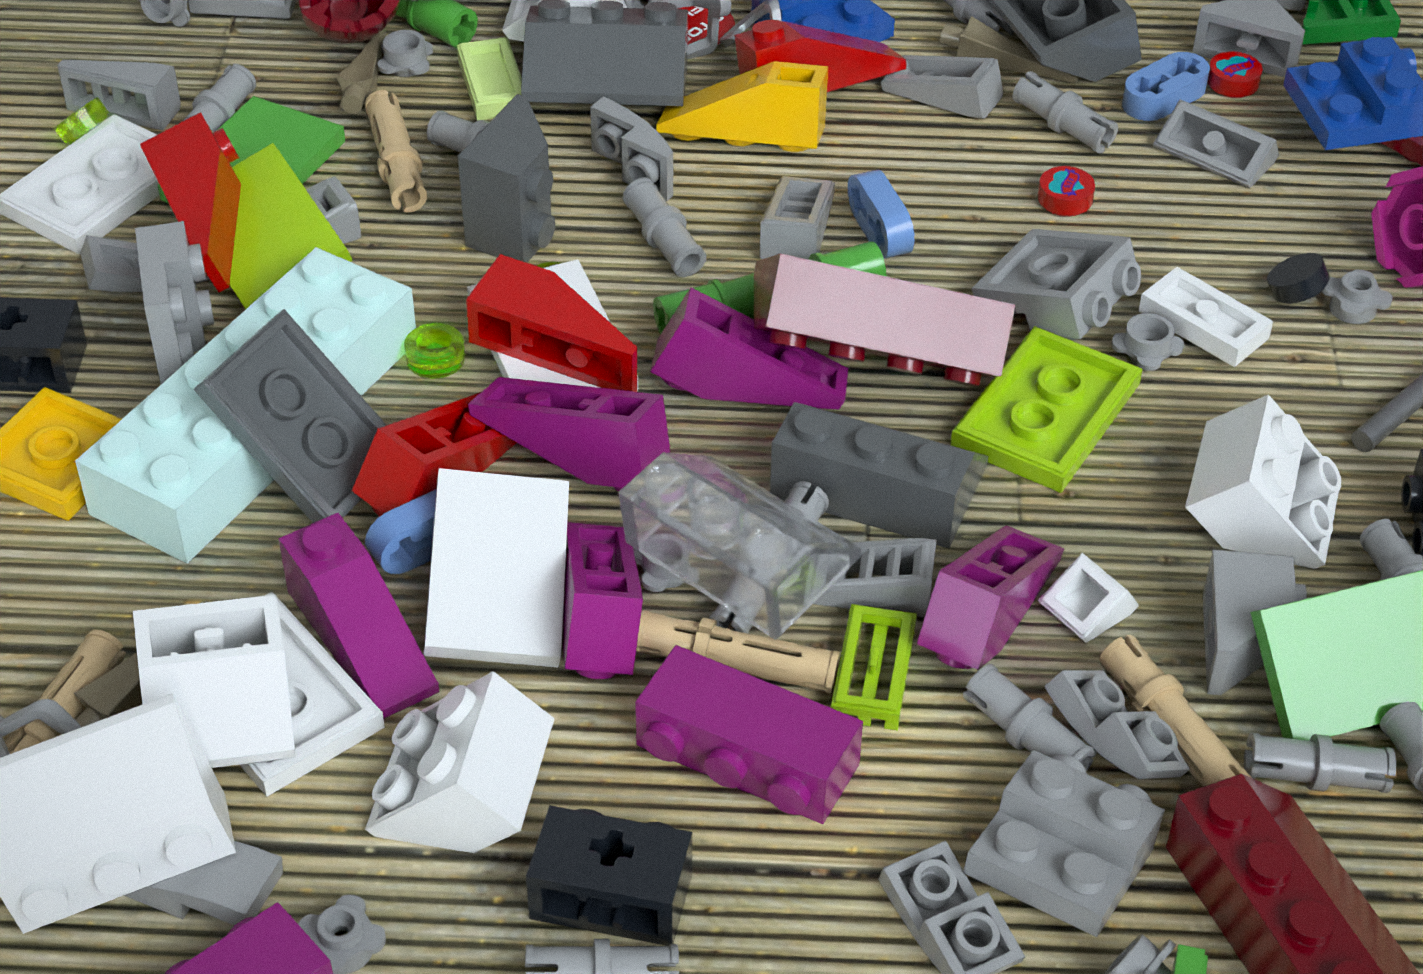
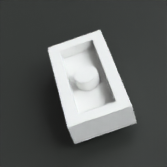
M1179 267L1174 268L1141 295L1140 313H1153L1167 318L1173 324L1176 334L1233 367H1236L1270 337L1273 325L1272 320Z

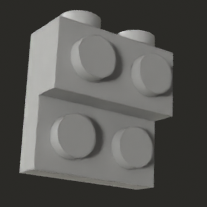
M184 221L135 228L144 309L161 384L192 358L194 352L201 350L206 345L203 326L214 325L209 289L197 291L196 281L206 280L200 244L188 245Z
M1032 229L972 287V292L974 296L1015 304L1014 314H1026L1030 331L1035 326L1069 340L1081 339L1092 327H1103L1107 324L1112 306L1122 295L1132 296L1137 292L1141 282V269L1135 259L1131 237Z
M1033 750L1005 787L999 811L968 851L963 873L1098 937L1152 853L1165 809L1152 804L1148 794L1135 785L1122 784L1114 787L1088 775L1083 765L1069 755L1059 754L1051 758Z

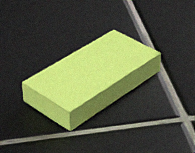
M503 37L457 45L458 62L477 121L494 119L517 94L521 95L522 78L509 39Z

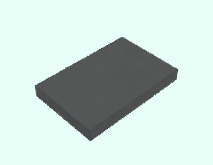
M283 309L193 390L313 523L335 513H339L343 518L361 500L358 495L352 492V488L377 429L386 426V424L289 313Z

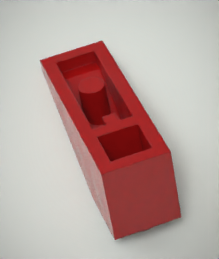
M764 20L754 24L752 30L734 35L739 74L774 61L828 66L827 92L907 69L906 59L884 43L785 21Z
M200 112L144 141L140 146L177 221H184L189 245L200 244L205 273L218 293L229 288L241 190V183L230 163L240 157L223 127L212 132Z
M499 254L466 298L469 343L601 388L637 391V346L555 272Z
M479 392L378 428L352 488V492L371 505L373 511L380 517L394 508L436 490L439 468L483 472L517 442L470 415L468 403L481 393Z

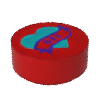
M1228 51L1219 53L1211 59L1207 83L1216 93L1230 98H1243L1254 94L1258 90L1263 68L1255 57L1242 52Z
M1057 166L1050 168L1040 177L1038 201L1044 209L1059 216L1082 214L1089 210L1093 204L1095 181L1089 173L1076 167Z

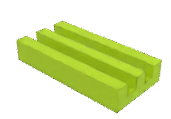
M851 604L831 708L848 715L858 716L857 719L863 721V726L871 727L872 718L885 720L884 729L898 731L917 613ZM864 622L875 624L862 696L859 697L849 695L862 624ZM891 626L901 629L888 701L876 699L888 629Z

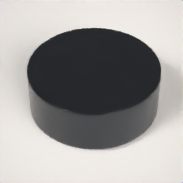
M1304 253L1290 257L1277 264L1267 276V282L1274 298L1278 302L1286 304L1299 303L1316 296L1327 286L1330 280V274L1322 256L1316 253Z

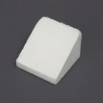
M1081 553L1038 599V602L1085 643L1130 616L1139 606L1127 589L1084 553Z

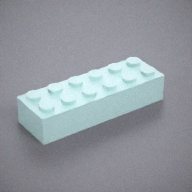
M317 247L313 249L75 460L89 515L188 564L274 481L269 473L193 389L269 320L285 309L362 396L418 342L412 288Z

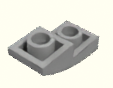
M604 96L590 107L592 151L622 164V181L627 184L640 178L651 179L661 196L668 201L673 197L672 149L658 131L640 116Z
M1062 670L1044 686L1058 709L1079 735L1101 756L1122 771L1137 779L1182 777L1190 770L1177 748L1178 741L1170 726L1159 718L1156 711L1128 712L1124 705L1125 699L1122 691L1106 675L1104 670Z
M947 841L882 869L878 878L880 884L917 943L941 974H997L1024 960L1025 955L989 892L977 896Z

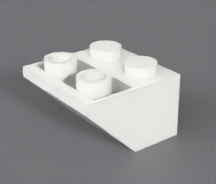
M1268 394L1206 421L1185 508L1223 549L1293 556L1294 565L1316 569L1324 566L1326 563L1338 493L1341 488V476L1334 462L1329 457L1322 456L1306 438L1298 421L1292 415L1285 414Z
M276 595L133 611L142 704L173 693L211 768L295 757L285 653Z
M494 671L467 686H456L443 699L421 711L419 709L410 711L399 722L392 735V743L395 747L386 771L379 777L373 788L372 798L375 800L365 830L377 838L475 853L521 831L555 718Z

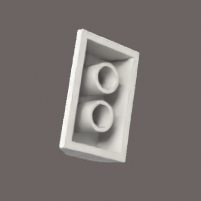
M173 693L0 758V897L23 934L236 853L225 793Z

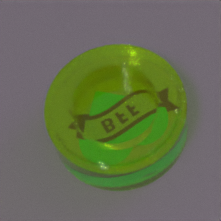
M96 97L67 117L54 130L66 145H70L109 117L108 114L110 112L102 101Z
M443 323L425 324L412 330L405 339L406 364L410 371L420 377L429 379L444 378L460 370L465 362L464 338L461 332L453 326Z

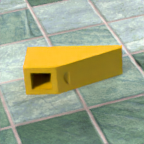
M778 61L768 63L684 96L683 106H666L656 124V130L658 133L672 134L675 138L686 141L706 137L725 139L727 143L735 146H749L754 143L773 144L790 152H800L808 148L817 149L825 128L828 66Z

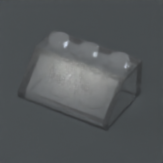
M662 452L618 492L627 544L774 640H777L861 557L860 547L712 456Z

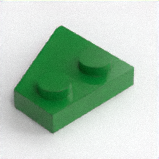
M1309 0L1307 13L1302 24V28L1305 30L1302 45L1362 41L1371 37L1383 38L1392 36V38H1397L1401 19L1390 0Z

